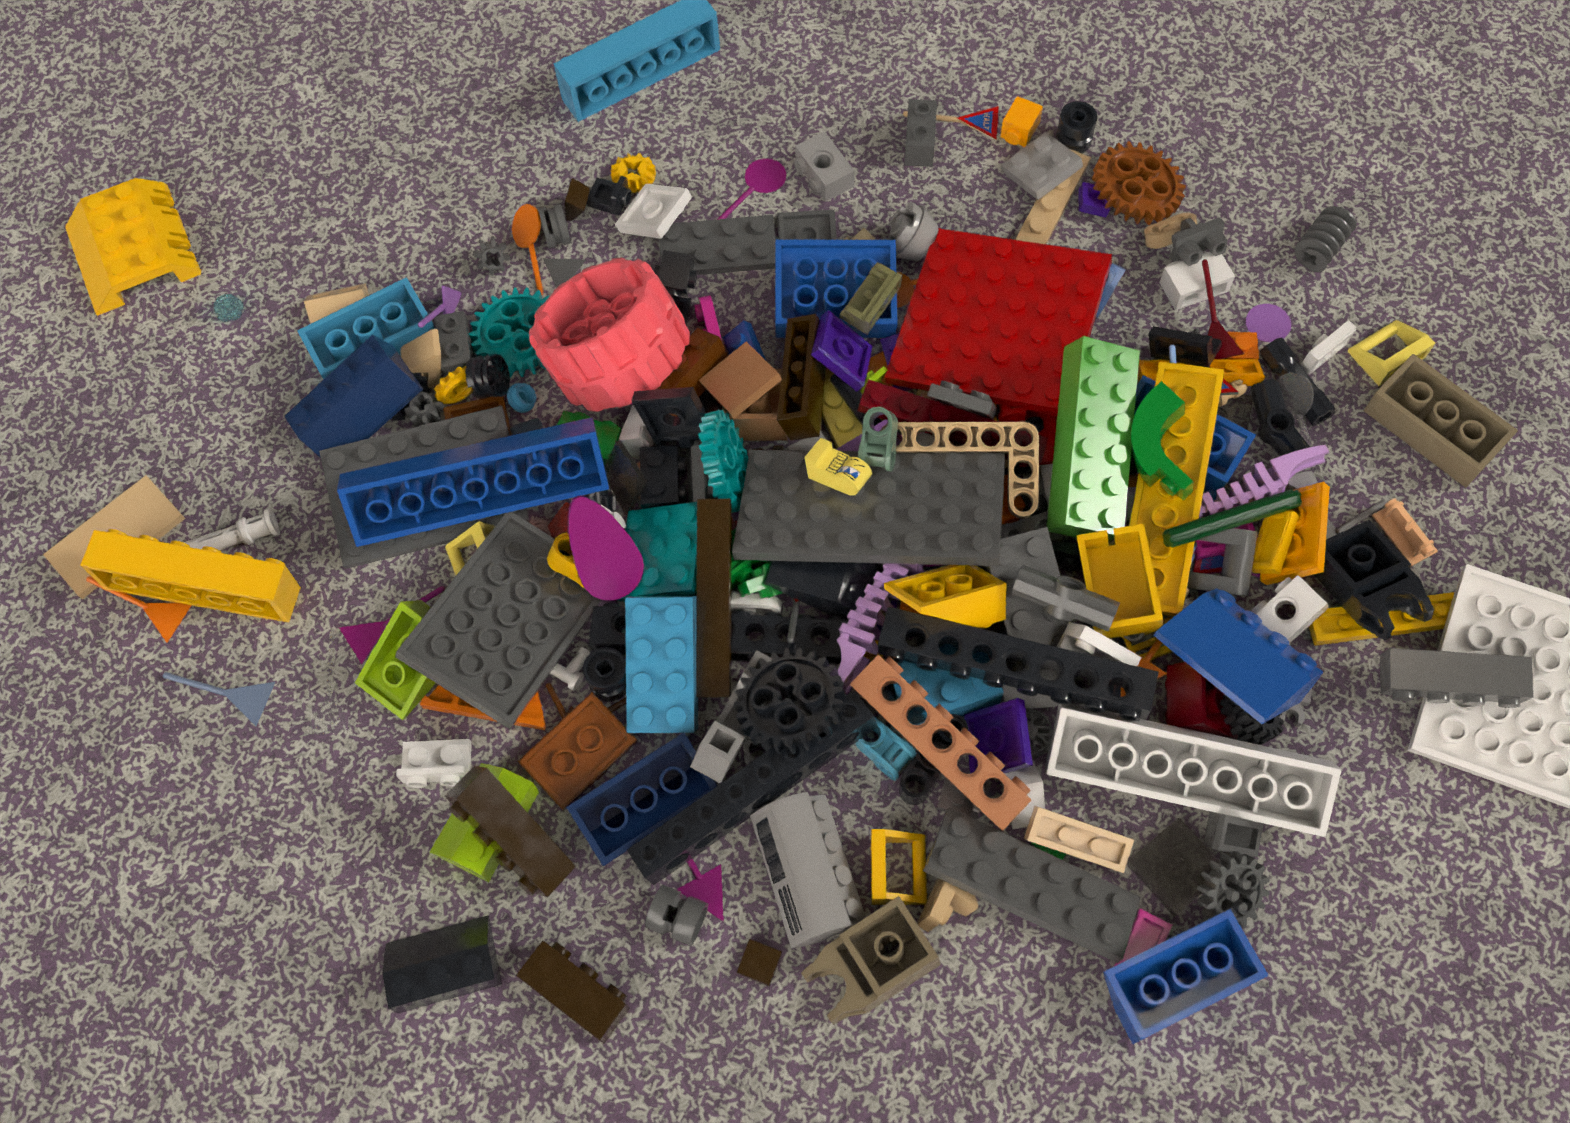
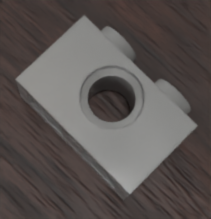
M825 131L795 146V159L793 162L797 172L800 175L805 174L812 192L815 195L820 194L825 202L854 187L855 170Z

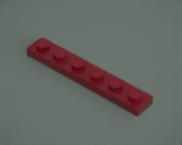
M869 379L858 407V411L865 414L873 407H883L891 411L896 416L898 422H999ZM885 414L878 416V418L884 420L886 419L888 421V418ZM923 431L924 433L933 435V434H932L931 432H929V431ZM954 431L950 434L949 441L964 445L967 442V436L961 431ZM986 431L981 436L982 442L989 447L997 445L1000 441L998 434L994 431ZM1019 431L1014 435V440L1019 446L1025 447L1032 443V437L1026 431ZM1039 435V467L1048 442V437ZM1019 463V464H1022V465H1025V466L1030 467V466H1029L1028 464H1026V463Z

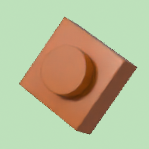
M1228 332L1244 355L1226 359L1259 360L1257 332Z

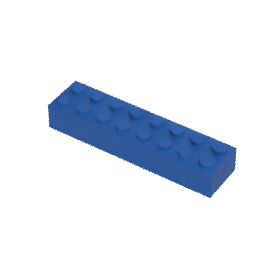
M593 417L342 473L339 476L337 492L356 547L609 489L607 473Z

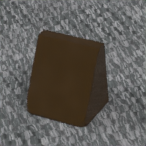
M573 178L570 180L565 198L566 220L568 221L576 219L585 211L590 192L589 186Z

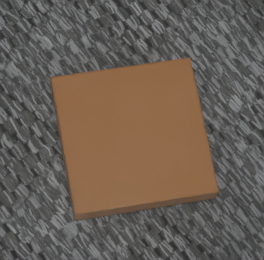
M745 342L700 378L699 382L734 419L779 383L782 378L750 344Z

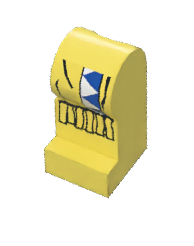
M820 438L804 457L809 479L847 495H856L872 476L871 468L866 462L857 457H849V455L834 449L832 442Z

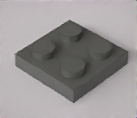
M941 381L940 386L931 383L927 396L932 400L992 420L995 419L998 409L989 395L972 390L971 394L968 395L962 393L963 390L959 389L960 386L946 381Z

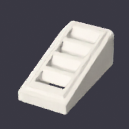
M632 405L621 431L619 443L628 455H640V447H653L654 441L636 408Z

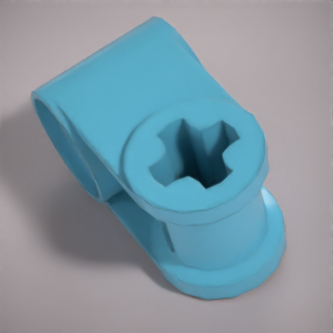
M875 718L878 727L873 731L878 734L879 739L875 742H867L862 738L855 745L873 761L878 769L895 781L899 777L898 772L910 759L913 760L917 752L907 741L897 736L881 720Z

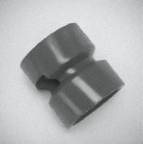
M662 885L651 903L645 927L662 935L669 931L674 940L691 947L704 922L709 904L692 896L683 899L680 891ZM674 907L678 908V912L675 916L674 921H672L669 918L672 914Z

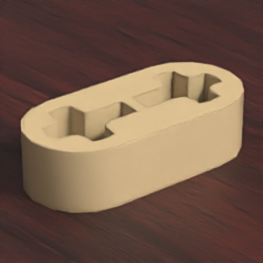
M1181 213L1146 227L1144 230L1146 246L1158 249L1171 245L1172 235L1181 230V221L1191 218L1197 224V216L1193 213Z

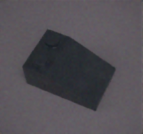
M770 561L763 584L831 616H841L848 620L847 615L850 610L855 611L857 609L855 603L858 598L865 597L864 590L867 585H873V578L879 563Z

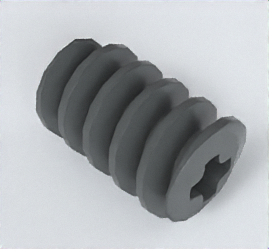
M1330 206L1323 209L1313 225L1309 227L1308 231L1295 247L1297 260L1313 272L1324 271L1334 255L1338 253L1340 247L1344 245L1346 239L1350 237L1352 231L1355 230L1357 221L1350 211L1338 206Z

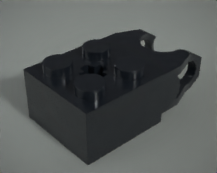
M1370 520L1326 539L1324 572L1314 574V576L1359 626L1383 640H1388L1392 638L1391 633L1395 628L1389 616L1390 611H1401L1423 622L1431 620L1434 612L1433 605L1425 593L1421 579L1410 569L1411 563Z

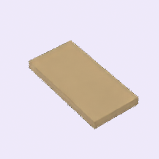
M145 475L43 555L81 599H84L98 588L86 581V578L91 575L80 566L94 530L107 532L108 529H116L131 537L139 538V535H148L159 540L182 522L185 517L149 477Z

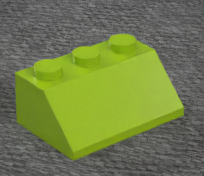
M484 763L479 765L480 767H487L527 813L529 812L539 794L533 782L502 767ZM451 814L430 853L489 883L499 865L495 859L497 856L496 851L490 845L488 847L483 846L473 836L472 832L475 829L467 820L462 822Z

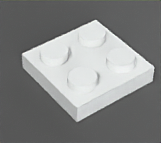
M645 184L615 223V226L620 233L662 239L679 214L683 212L684 207L692 196L687 188Z

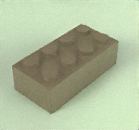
M1412 354L1375 392L1363 410L1465 488L1471 484L1518 432L1516 428L1415 354Z

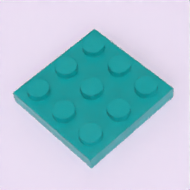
M697 502L628 511L625 531L632 538L642 555L644 570L637 587L628 595L616 600L625 602L627 597L697 595Z

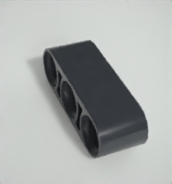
M951 714L954 718L950 723L955 728L961 731L965 727L968 730L965 719L957 714ZM939 731L933 736L932 743L938 749H946L951 745L952 739L947 738L943 731ZM919 751L902 774L899 784L900 797L909 805L923 803L943 776L938 769L925 761V757ZM910 781H917L922 784L924 790L920 793H911L906 789L905 785Z

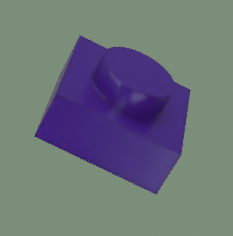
M1082 182L1078 189L1079 212L1106 217L1111 209L1105 208L1106 199L1098 200L1097 197L1101 191L1093 190L1095 184Z

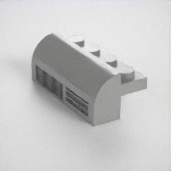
M808 792L790 795L771 802L750 815L791 948L822 942L835 934L843 933L866 918L826 795L809 796Z

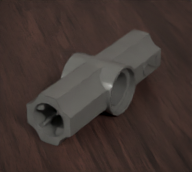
M1025 565L1021 567L1012 591L1013 595L1044 606L1050 615L1058 619L1067 621L1077 619L1109 632L1120 604L1118 601L1087 590L1086 586L1077 579L1068 576H1058L1056 578Z

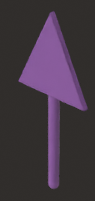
M441 285L442 304L418 323V327L423 328L442 311L443 314L454 313L462 292Z

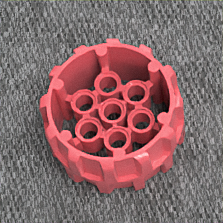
M622 257L613 258L611 261L595 266L591 265L568 281L560 284L553 290L554 292L545 303L537 309L534 314V325L529 330L530 344L536 351L537 357L569 402L576 406L583 405L586 410L591 412H600L603 409L615 407L620 409L632 403L634 391L656 390L659 388L661 383L683 361L682 355L690 339V331L685 325L683 315L651 266L640 259L631 261L625 260Z

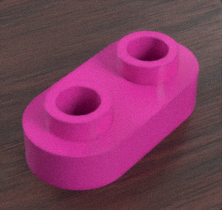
M711 295L699 297V304L694 305L697 321L704 322L705 328L702 330L721 338Z

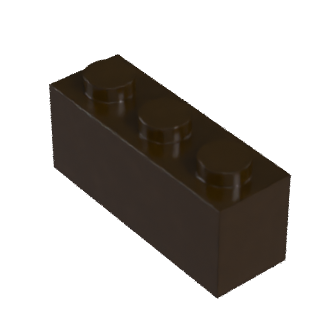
M542 940L516 976L601 1043L605 1044L630 1009L624 1003L627 995L611 983L607 989L596 981L599 974L584 962L577 967L568 959L572 953L555 941L550 946Z

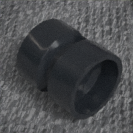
M1073 101L1066 104L1060 113L1055 139L1068 149L1081 154L1086 152L1092 143L1098 118L1097 111L1087 102Z
M609 647L592 651L586 657L583 664V674L591 692L598 699L605 702L621 699L626 694V662L623 656L617 650Z

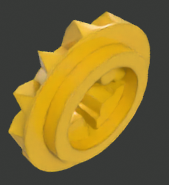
M628 152L626 157H617L616 164L611 165V180L617 183L620 176H625L632 193L640 192L645 184H652L656 177L655 165H653L650 157L645 158L640 152L637 155H631ZM627 167L631 168L632 170L638 169V174H634L633 172L628 174Z
M466 366L463 368L457 367L455 371L448 372L447 376L440 378V383L434 388L436 392L434 396L438 401L443 404L457 403L474 391L472 387H468L466 382Z

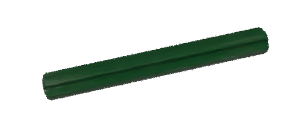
M1288 490L1166 529L1162 533L1163 543L1166 547L1174 548L1297 508L1302 504L1301 493L1298 490Z

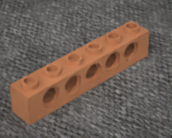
M877 655L850 683V686L1003 831L1031 802L1032 799L1027 796L1031 790L1017 776L1010 780L1001 771L1005 765L991 752L985 756L976 747L979 743L978 739L965 727L961 731L955 728L950 723L954 717L942 705L938 704L934 708L925 699L928 692L915 680L909 684L900 676L904 670L891 657L884 660ZM889 684H897L902 689L901 696L895 701H888L883 698V690ZM921 707L927 712V718L924 723L913 725L908 721L907 716L912 708ZM939 731H946L952 736V743L946 749H938L932 743L933 736ZM964 755H972L978 761L976 771L971 774L962 773L958 769V760ZM997 779L1003 784L1004 792L999 798L992 799L985 795L983 785L987 780Z

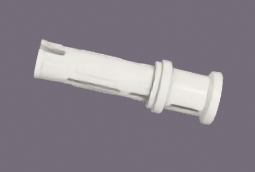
M268 508L264 510V514L249 519L245 517L239 518L235 525L184 543L197 549L208 546L223 550L241 543L251 545L254 544L256 539L270 534L273 536L280 535L275 514Z

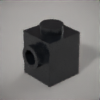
M663 250L661 265H655L654 273L659 277L671 297L675 300L680 299L681 296L688 297L689 290L695 289L697 271H693V255Z

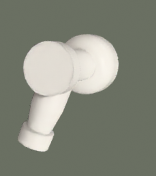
M581 647L567 667L557 663L550 674L567 683L568 688L572 691H576L584 678V674L579 671L582 669L584 661L590 652Z

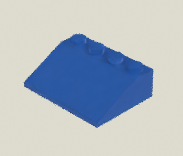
M775 240V338L786 337L788 318L817 314L820 319L821 315L828 310L839 318L842 310L852 299L877 262L896 272V240ZM897 293L868 335L841 318L839 319L862 338H885L895 335L897 329Z
M1218 589L1203 593L1159 628L1153 636L1261 724L1300 703L1324 673L1317 667L1315 660L1307 654L1297 652L1289 645L1288 639L1282 634L1269 630L1262 624V620L1258 615L1241 608L1235 603L1236 600L1230 593Z

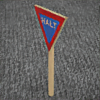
M999 106L961 117L936 115V120L963 123L997 140ZM904 111L903 116L907 117L908 111Z

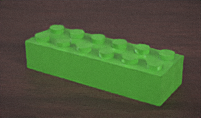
M1082 336L1064 347L1047 518L1048 532L1077 538L1076 535L1107 530L1109 542L1114 540L1113 529L1125 527L1132 447L1131 430L1135 413L1140 350Z

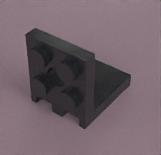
M693 387L634 391L632 403L656 446H665L666 442H678L681 448H691L695 440H700L698 433H701L699 424L702 423L701 417L705 416V413L722 410L723 408L707 390L698 397Z

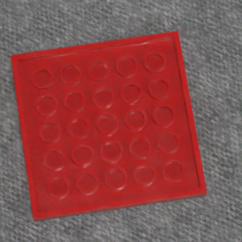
M938 228L936 239L929 246L889 361L888 371L884 376L886 384L929 391L931 383L940 386L941 381H946L960 386L959 389L963 390L962 393L968 395L971 394L972 390L985 393L993 399L992 402L995 404L1058 415L1064 347L1082 336L1090 337L1112 264V254Z

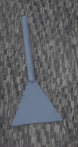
M168 672L163 673V678L226 696L255 726L259 722L275 682L222 689Z

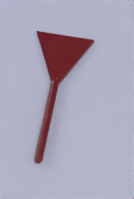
M1204 259L1202 260V267L1212 321L1207 336H1212V338L1222 341V347L1214 359L1244 355L1217 319L1208 261Z

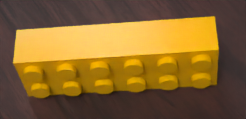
M108 529L107 532L94 530L80 565L106 590L283 622H290L301 588L285 563L278 559L266 558L265 561L257 560L241 552H235L234 555L224 554L213 547L204 546L202 549L190 547L184 542L175 540L170 543H164L148 535H139V538L131 537L116 529Z

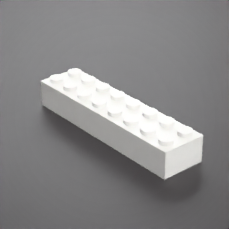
M1076 704L1058 705L1052 740L1050 741L1045 764L1047 775L1326 837L1342 771L1339 766L1330 760L1144 719L1128 721L1119 717L1117 713L1107 711L1096 713L1085 709V706Z

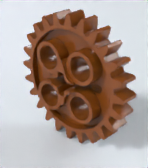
M1127 141L1125 147L1117 143L1115 148L1109 146L1105 153L1102 152L1093 168L1095 173L1091 180L1096 182L1093 190L1101 191L1097 197L1098 200L1106 199L1105 208L1114 207L1115 216L1123 213L1124 221H1128L1131 216L1134 217L1136 224H1139L1144 219L1146 224L1150 225L1153 219L1156 222H1160L1163 218H1170L1177 211L1185 197L1183 191L1186 186L1181 184L1184 176L1176 175L1179 166L1171 167L1169 164L1172 158L1163 159L1162 150L1155 154L1152 145L1146 150L1143 149L1141 142L1136 147H1133L1132 143Z

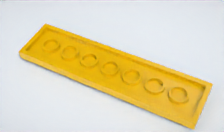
M1159 362L1155 386L1162 381L1185 402L1184 415L1165 432L1161 440V446L1166 456L1194 481L1193 492L1186 499L1182 500L1176 494L1174 496L1168 494L1160 485V479L1149 487L1140 474H1138L1129 526L1144 523L1162 615L1176 616L1184 608L1195 541L1174 548L1166 547L1163 543L1162 533L1166 529L1199 519L1224 369Z

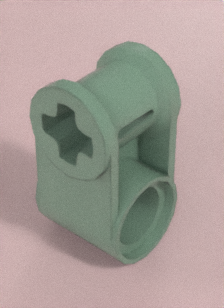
M873 407L867 411L863 419L862 438L858 450V458L866 462L868 466L882 467L889 472L893 471L895 465L898 420L891 411L883 407ZM885 414L888 418L887 427L882 431H876L874 428L875 419L879 415ZM872 454H878V455H883V456H882V457H877V456H871V455H872Z

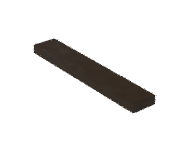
M730 498L697 499V698L731 697Z

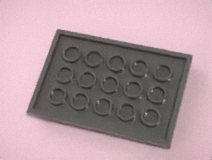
M502 406L319 451L342 565L345 569L450 543L478 521L494 525V527L498 524L506 513L356 547L337 492L339 476L342 473L509 436V431ZM527 508L512 511L530 523Z
M508 512L502 517L396 651L395 657L508 729H511L589 620L593 612V606H598L602 600L592 596L574 580L550 568L547 556L555 540L553 537L513 512ZM559 550L563 555L570 556L566 551Z

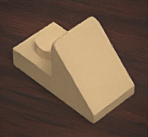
M431 329L403 345L400 350L401 358L412 373H420L421 377H427L429 388L439 384L441 376V349L438 329Z
M937 878L917 924L920 928L929 932L939 924L945 925L952 911L966 917L978 909L977 899L975 895Z

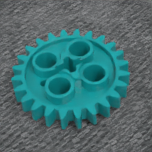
M515 287L512 295L508 296L505 290H502V298L500 299L492 295V304L482 303L484 312H475L477 321L470 322L473 331L469 333L474 353L477 356L501 355L508 365L510 377H512L514 371H519L520 376L524 377L525 370L527 369L535 375L536 366L538 365L546 369L530 344L529 330L534 325V314L550 295L542 298L540 290L531 295L528 287H526L523 294H519ZM530 347V348L527 349V350L521 351V349H523V348Z
M717 410L705 413V416L701 417L702 423L699 424L701 433H698L702 442L699 445V449L702 451L700 459L703 463L704 474L709 477L708 486L713 487V497H718V499L730 498L731 513L738 512L740 510L749 460L747 450L743 448L744 440L739 437V428H735L733 419L730 420L728 412L724 413V410Z

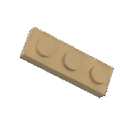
M1035 805L1024 839L1122 873L1125 871L1134 840Z

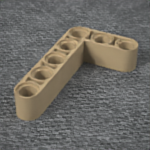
M898 422L897 432L903 438L901 443L896 446V453H1005V455H1008L1007 505L1009 512L1016 518L1024 519L1030 517L1037 509L1039 502V435L1037 429L1032 424L1027 422ZM887 424L884 425L880 431L884 430L887 427ZM923 431H929L934 435L935 441L930 446H921L916 441L918 434ZM954 431H961L967 436V442L963 446H953L949 442L950 434ZM994 431L999 436V443L992 447L986 446L981 440L983 433ZM1019 431H1026L1031 435L1032 443L1025 447L1019 446L1014 440V435ZM1018 463L1028 464L1031 467L1032 475L1027 479L1018 478L1014 473L1015 465ZM1018 495L1028 496L1032 502L1031 509L1025 512L1017 510L1014 506L1015 497Z

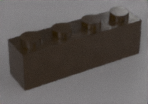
M817 314L787 319L777 421L790 441L820 437L826 366L811 355L820 322Z
M474 766L445 795L452 804L449 807L452 814L460 821L465 822L467 820L475 829L472 832L473 836L483 846L488 847L490 845L496 851V861L509 872L513 870L520 877L517 883L529 895L538 894L548 898L576 867L487 767Z

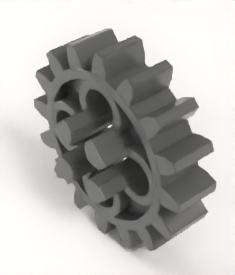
M1233 851L1231 856L1222 853L1220 855V863H1216L1213 860L1209 862L1212 869L1210 873L1202 872L1201 876L1206 881L1205 884L1197 886V890L1203 892V896L1197 899V903L1204 907L1201 913L1209 919L1231 909L1239 925L1244 928L1247 926L1248 917L1254 920L1257 919L1255 912L1257 908H1265L1266 905L1261 899L1263 896L1270 894V891L1264 889V885L1270 881V878L1263 874L1266 868L1258 863L1256 858L1237 851ZM1225 879L1229 881L1228 886L1225 885ZM1239 894L1242 896V901L1238 900Z

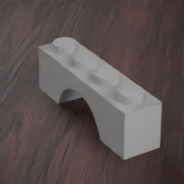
M756 651L741 678L752 677L748 669L749 667L761 668L760 658L767 662L772 661V659ZM740 680L722 713L716 721L714 720L699 745L690 766L720 784L748 737L744 734L741 728L742 725L739 724L735 716L738 712L734 707V702L739 701L735 691L737 689H745ZM773 684L769 685L774 689L776 688V686H774Z

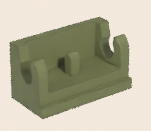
M877 262L852 299L842 310L839 318L868 335L900 289L903 275Z

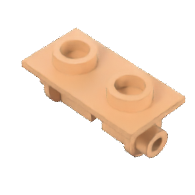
M1394 498L1384 505L1386 508L1372 515L1398 551L1411 563V566L1438 552L1433 545L1434 541L1427 538L1403 507L1404 503L1402 501L1399 502Z

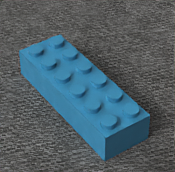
M680 0L618 32L612 33L610 36L594 44L588 45L586 48L568 57L562 58L554 63L562 101L577 122L719 51L717 12L707 0Z

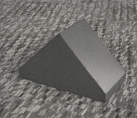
M1210 811L1203 845L1219 851L1230 853L1237 851L1241 854L1246 853L1250 856L1258 857L1264 823Z

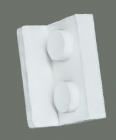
M1069 622L1057 645L1059 648L1133 666H1138L1142 658L1088 626Z
M453 739L403 742L402 768L397 769L396 776L403 784L406 783V786L409 788H424L427 786V782H440L442 786L454 787L470 771L471 740Z

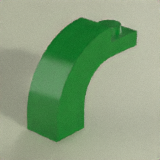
M1161 381L1145 396L1136 410L1131 430L1132 455L1140 476L1149 487L1160 479V485L1171 496L1176 494L1184 500L1193 492L1194 481L1166 456L1161 446V440L1165 432L1184 415L1185 402Z

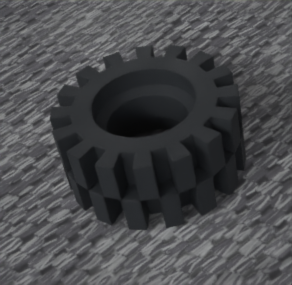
M1225 694L1222 696L1223 699L1220 702V705L1223 706L1221 714L1226 715L1227 718L1224 721L1226 725H1231L1232 729H1230V732L1233 735L1238 734L1237 740L1262 745L1283 732L1284 728L1281 726L1284 725V721L1279 718L1282 713L1261 724Z

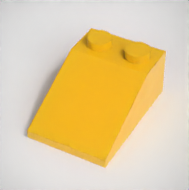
M948 565L884 583L886 591L921 614L976 628H987L993 623L1006 620V583L975 565Z

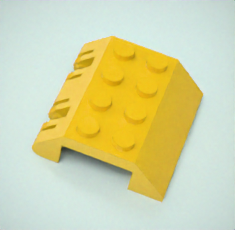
M133 178L81 198L69 218L65 228L97 316L125 305L121 291L172 271L180 282L201 275L195 254L192 251H186L191 249V244L178 210L176 208L173 209L175 203L166 183Z

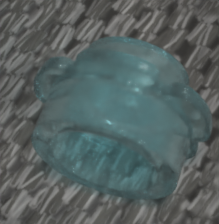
M224 294L215 300L214 312L220 321H235L242 315L243 302L240 299H236L235 296Z

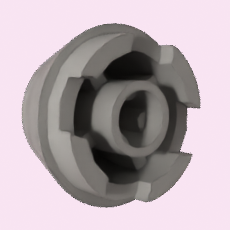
M909 201L907 209L901 206L888 224L891 227L888 239L886 237L882 238V240H896V258L919 261L925 256L929 246L935 241L938 233V224L923 205H916Z

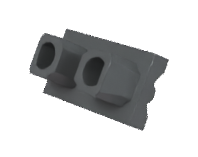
M1220 217L1196 224L1191 218L1181 221V230L1172 235L1173 249L1169 254V258L1173 262L1183 260L1188 266H1191L1202 259L1203 251L1209 250L1214 256L1225 253L1228 242L1223 234L1225 222Z

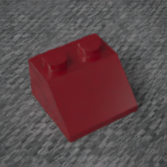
M1186 662L1167 665V678L1165 680V689L1167 691L1165 720L1167 725L1237 740L1238 734L1233 735L1230 732L1232 727L1230 724H1225L1224 719L1227 717L1221 714L1223 706L1220 705V702L1223 699L1224 693Z

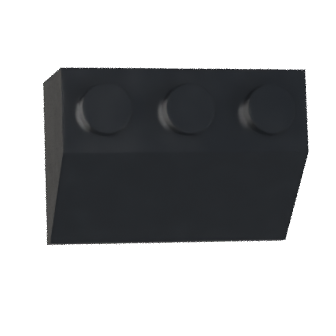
M489 916L386 943L382 975L388 1009L399 1014L502 985Z

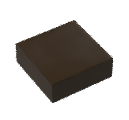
M749 939L736 973L770 987L782 956V951Z

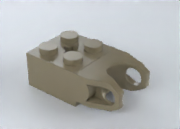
M898 896L827 944L815 961L804 969L801 974L807 983L817 977L838 975L845 980L846 992L844 997L827 1014L830 1022L834 1025L847 1017L867 1014L940 966L941 963L937 953ZM891 943L893 947L899 945L895 955L891 957L889 955L883 956L886 953L884 947L887 944Z

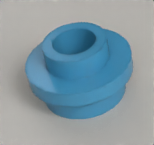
M516 383L509 387L507 390V400L515 411L527 413L534 407L537 397L530 385Z

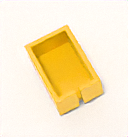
M1144 523L1113 529L1115 545L1112 546L1108 544L1107 530L1076 535L1086 589L1120 602L1109 632L1093 626V630L1110 639L1157 631L1163 626V616Z

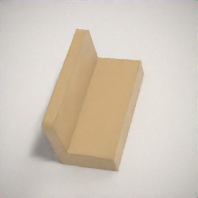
M366 283L308 295L304 300L310 323L316 322L369 296Z

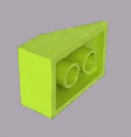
M422 600L401 601L355 681V684L402 720L410 714L421 699L436 684L395 657L396 651L431 608Z

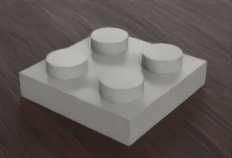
M1044 132L1001 164L1002 171L1010 179L1039 200L1081 169L1083 163L1081 157L1050 134Z

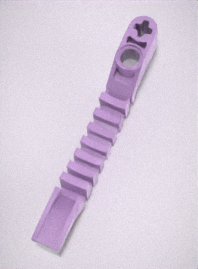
M1320 445L1282 455L1270 460L1273 467L1268 470L1262 461L1254 464V474L1252 475L1249 472L1243 475V484L1241 486L1238 481L1231 483L1229 494L1226 493L1224 487L1216 490L1217 497L1213 502L1209 492L1203 493L1199 519L1285 492L1288 481L1296 473L1325 463L1324 457L1325 454L1329 453L1326 445ZM1136 487L1128 488L1125 527L1130 524Z
M884 563V571L882 573L877 571L873 578L875 583L873 585L868 584L865 588V597H859L856 601L857 609L855 611L850 610L847 615L848 623H842L839 629L841 635L837 639L841 648V663L837 672L844 683L842 688L846 695L852 690L850 683L870 663V659L863 657L865 652L867 651L875 655L878 653V645L875 639L879 640L881 632L877 624L883 626L885 620L881 610L887 612L888 606L893 607L888 597L899 600L884 589V583L907 577L908 574L915 575L925 572L922 568L924 564Z

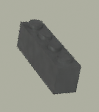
M1389 648L1380 654L1381 695H1392V700L1412 701L1414 697H1427V702L1449 703L1450 699L1463 700V705L1469 706L1485 705V701L1498 702V707L1518 708L1521 707V703L1534 698L1532 657Z

